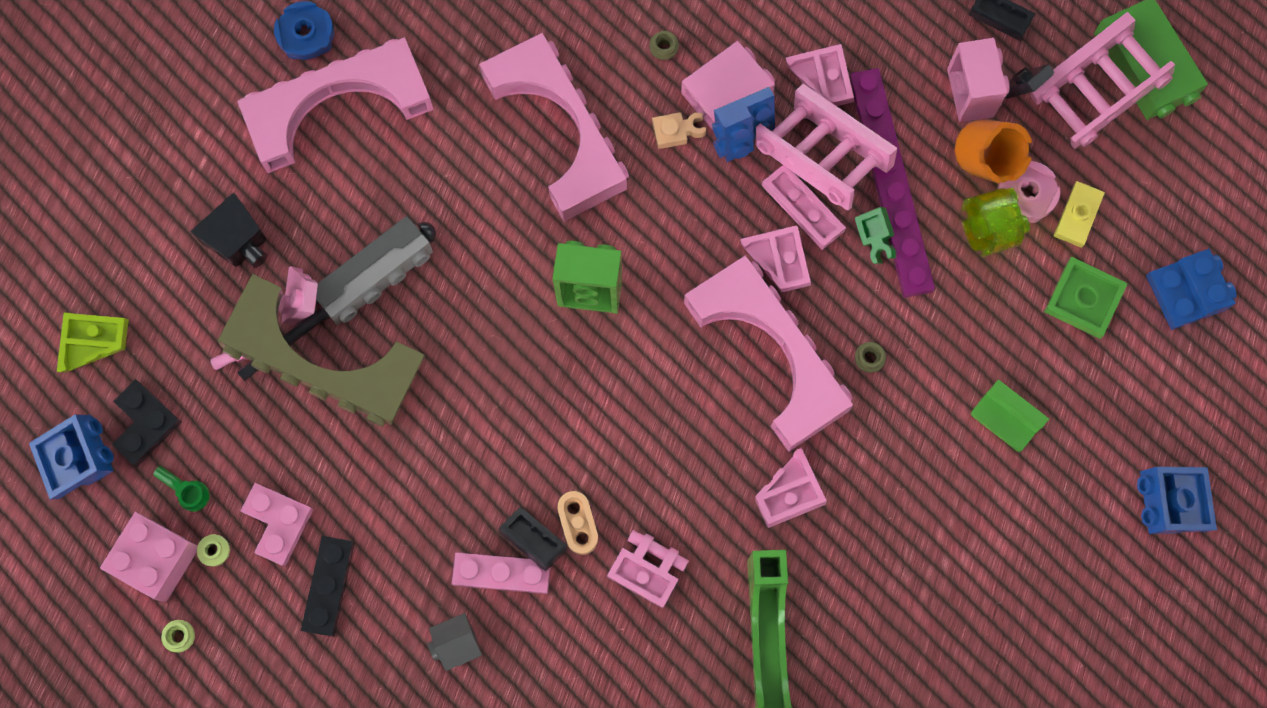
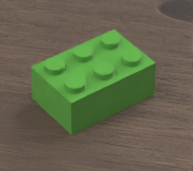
M567 241L566 244L558 243L553 273L557 306L618 314L622 286L621 251L616 250L615 247L610 245H598L595 248L587 247L578 241Z

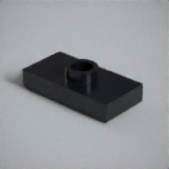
M976 0L968 15L1021 41L1036 13L1010 0Z
M1049 64L1028 69V67L1021 69L1009 81V93L1005 98L1035 92L1055 72Z
M521 507L499 527V533L544 571H547L567 551V544Z

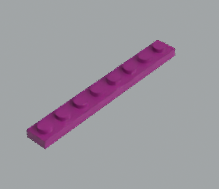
M876 68L850 73L849 79L859 122L897 147L894 166L887 173L878 167H873L871 170L880 206L886 207L895 235L889 238V242L896 250L894 262L903 298L933 293L935 287L880 70Z

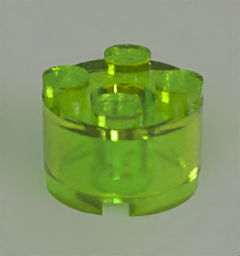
M999 188L963 201L961 212L966 211L967 220L962 221L965 236L974 251L980 250L983 252L980 255L982 257L1020 246L1023 242L1024 234L1030 231L1029 220L1025 215H1022L1018 205V196L1013 188Z

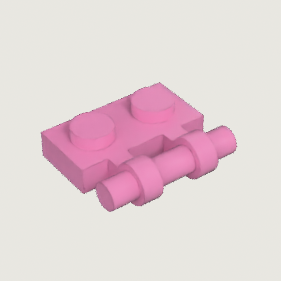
M633 530L627 541L638 546L635 553L633 554L622 548L607 577L657 606L664 608L679 580L668 573L670 568L674 566L684 571L689 560L678 555V550L672 547L667 549L653 541L654 537L647 533L642 535ZM647 552L663 560L659 568L643 559Z

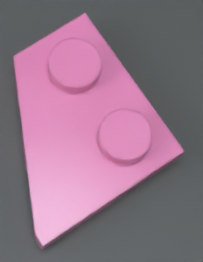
M841 44L786 57L787 66L797 78L835 106L854 102Z
M797 225L741 239L743 248L781 292L811 286Z
M290 266L288 270L286 292L282 296L279 305V312L282 313L281 323L295 325L314 314L318 283L312 280L308 274H304L301 268Z
M802 448L797 449L793 453V457L783 468H780L773 476V480L768 485H765L755 496V501L768 528L824 506L827 501Z

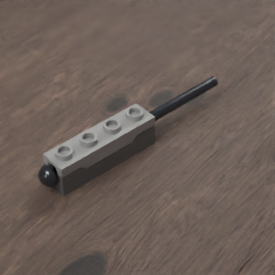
M406 216L320 281L317 287L316 300L321 307L283 336L288 345L291 346L323 320L331 318L336 325L352 320L357 315L358 309L366 303L371 304L379 299L382 291L388 286L400 283L405 278L406 272L414 266L419 267L426 263L433 252L430 243L436 238L434 226L428 222H421L417 224V228ZM250 361L237 371L244 381L259 371L251 366L253 361Z

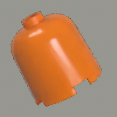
M985 119L975 120L968 123L960 131L956 139L954 148L956 161L963 170L973 176L996 183L1016 181L1026 172L1031 163V157L1028 156V143H1032V139L1027 130L1017 123Z

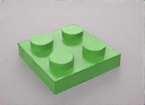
M1070 257L1044 312L1101 339L1128 283L1074 257Z

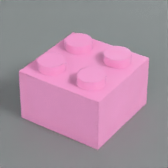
M994 38L958 43L949 63L947 71L959 122L994 117L1002 105L1005 96L1009 93V80L1006 75L1003 76L1001 68L1003 64L1002 51L996 47Z
M134 512L100 569L147 596L166 603L197 553L198 546L148 517Z

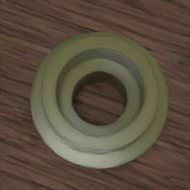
M660 31L650 40V51L657 59L668 60L673 58L678 52V39L669 31ZM661 44H667L669 48L663 50L660 49L659 46Z
M863 343L855 352V363L864 372H877L885 364L886 353L877 343ZM872 354L875 357V362H867L864 356Z

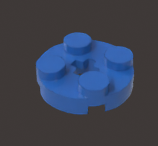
M308 1L293 3L283 10L284 14L281 15L279 20L278 18L276 19L274 35L278 45L289 58L308 60L330 51L334 38V25L328 12L317 7L315 3ZM307 25L308 29H311L308 35L302 36L297 34V32L302 30L301 26Z

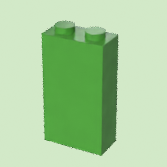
M1144 0L1100 22L1094 32L1095 36L1129 12L1136 20L1133 37L1160 68L1170 61L1175 64L1174 73L1171 75L1173 79L1160 90L1155 87L1136 102L1146 120L1158 116L1160 119L1174 112L1176 110L1175 107L1181 104L1189 106L1201 98L1200 93L1208 83L1156 0ZM1117 43L1108 50L1109 58L1135 87L1150 77L1123 44L1119 46Z

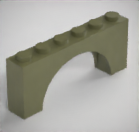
M252 274L218 339V343L224 348L222 352L236 360H240L241 356L253 361L252 367L268 374L270 370L281 374L280 379L292 386L297 387L301 383L310 388V394L322 400H326L329 396L339 401L337 406L350 413L355 414L356 410H359L368 415L366 418L368 421L383 427L385 423L392 426L424 360L425 354L396 341L392 349L382 359L362 369L335 371L316 366L300 357L288 345L279 329L278 310L283 296L282 288Z

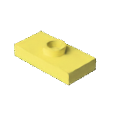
M1076 181L1054 237L1082 248L1085 245L1105 192Z

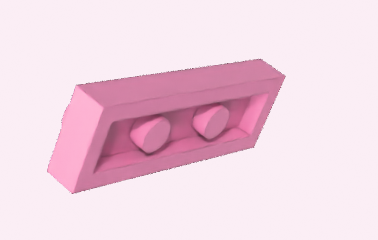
M782 165L763 181L762 187L821 250L825 249L845 232L846 227L801 179L786 166Z
M455 553L452 577L453 586L548 594L550 568L544 571L531 559Z

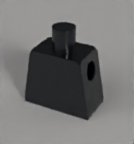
M234 192L190 231L202 245L234 267L239 266L246 259L254 268H257L267 259V254L260 248L267 238Z

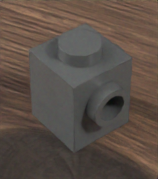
M466 613L429 628L432 641L427 643L434 661L440 659L445 671L482 656L477 637Z

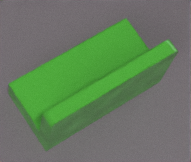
M999 379L971 412L973 418L1017 452H1021L1032 437L1049 420L1047 416Z

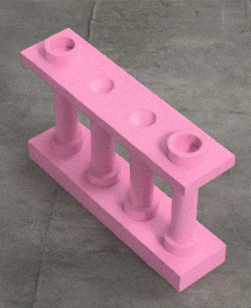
M1129 12L1125 13L1053 69L1054 75L1035 92L1029 93L1037 105L1043 100L1050 102L1076 134L1071 137V146L1074 149L1080 145L1083 147L1089 145L1098 137L1097 132L1155 87L1160 90L1173 79L1171 75L1174 73L1175 64L1170 61L1160 68L1134 39L1133 31L1135 30L1136 20ZM1117 43L1119 46L1123 44L1150 75L1147 80L1137 87L1130 82L1108 56V50ZM1092 62L1095 65L1099 64L1126 95L1113 106H1110L1083 75V69ZM1067 82L1070 84L1074 83L1101 114L1087 126L1059 95V88Z
M802 84L795 91V110L773 131H770L760 123L756 127L755 145L762 153L772 156L825 194L832 203L840 205L849 211L853 204L855 191L853 187L873 167H878L887 173L894 166L897 147L805 84ZM803 118H808L818 125L796 147L782 139ZM826 134H831L841 141L819 164L805 155ZM850 150L864 157L865 159L842 181L829 172Z

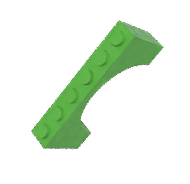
M786 550L752 551L747 563L755 708H792L785 644V598L788 584Z

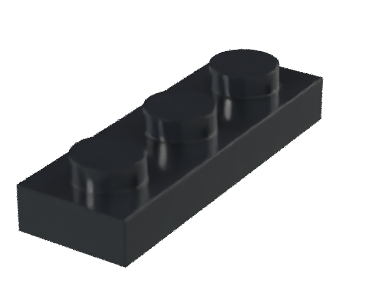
M326 536L321 537L301 626L302 632L335 637L355 542Z

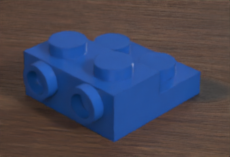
M770 87L714 110L715 123L712 124V129L717 140L713 144L720 158L724 157L729 162L736 158H743L754 151L753 140L756 139V127L760 123L770 131L775 129V101Z
M1210 248L1181 258L1176 263L1156 269L1146 275L1171 330L1224 312L1236 304L1234 301L1237 296L1236 289L1231 282H1225L1221 274L1223 262L1217 254L1212 255Z
M75 414L29 443L49 499H60L81 485H91L114 471L111 462L114 460L113 453L107 446L103 445L100 437L103 427L92 415Z
M1153 467L1140 471L1141 476L1137 481V489L1144 496L1145 504L1141 519L1143 524L1148 526L1149 534L1211 532L1217 530L1208 467Z

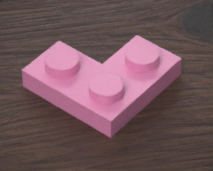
M254 483L241 512L268 524L254 553L286 567L313 509Z

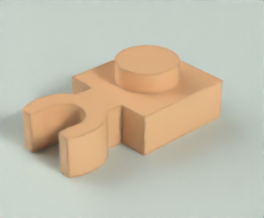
M681 112L652 118L658 149L687 144V135H691L694 138L704 137L706 135V127L695 128L693 126L694 123L703 121V114L693 113L686 120L682 119Z

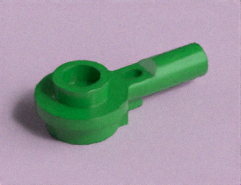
M159 466L154 471V477L176 491L175 495L178 497L179 504L183 509L189 512H198L208 504L210 492L204 483L199 481H182L162 466Z

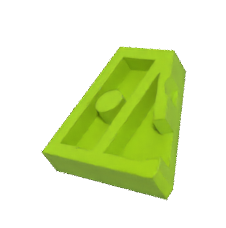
M64 313L57 372L67 373L125 350L129 319Z

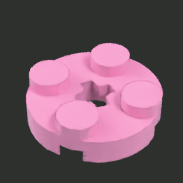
M1031 161L1026 172L1018 180L998 184L997 203L1013 218L1036 223L1041 218L1050 214L1057 205L1060 198V187L1057 186L1056 176L1052 170L1041 163ZM1028 185L1032 186V192L1036 196L1026 197L1024 192L1021 191V187L1027 188Z

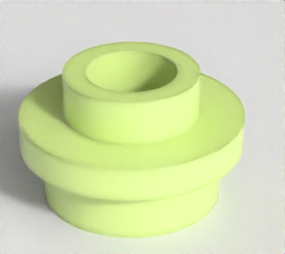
M216 534L204 537L197 547L199 560L211 567L223 564L230 553V546L227 540ZM215 544L217 546V552L216 554L210 556L208 554V548L211 545Z
M184 620L171 621L162 631V643L171 652H184L194 642V628ZM181 630L184 633V638L181 642L177 643L174 637L176 632Z

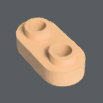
M567 492L558 502V513L567 544L576 554H589L598 544V533L589 502L580 492ZM571 504H578L580 510L576 514H571L568 512V507ZM579 534H586L589 537L586 544H579L576 541Z

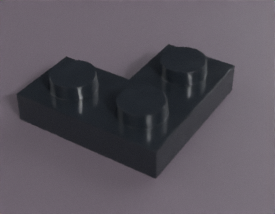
M135 379L113 401L134 423L112 445L132 465L138 467L182 421Z

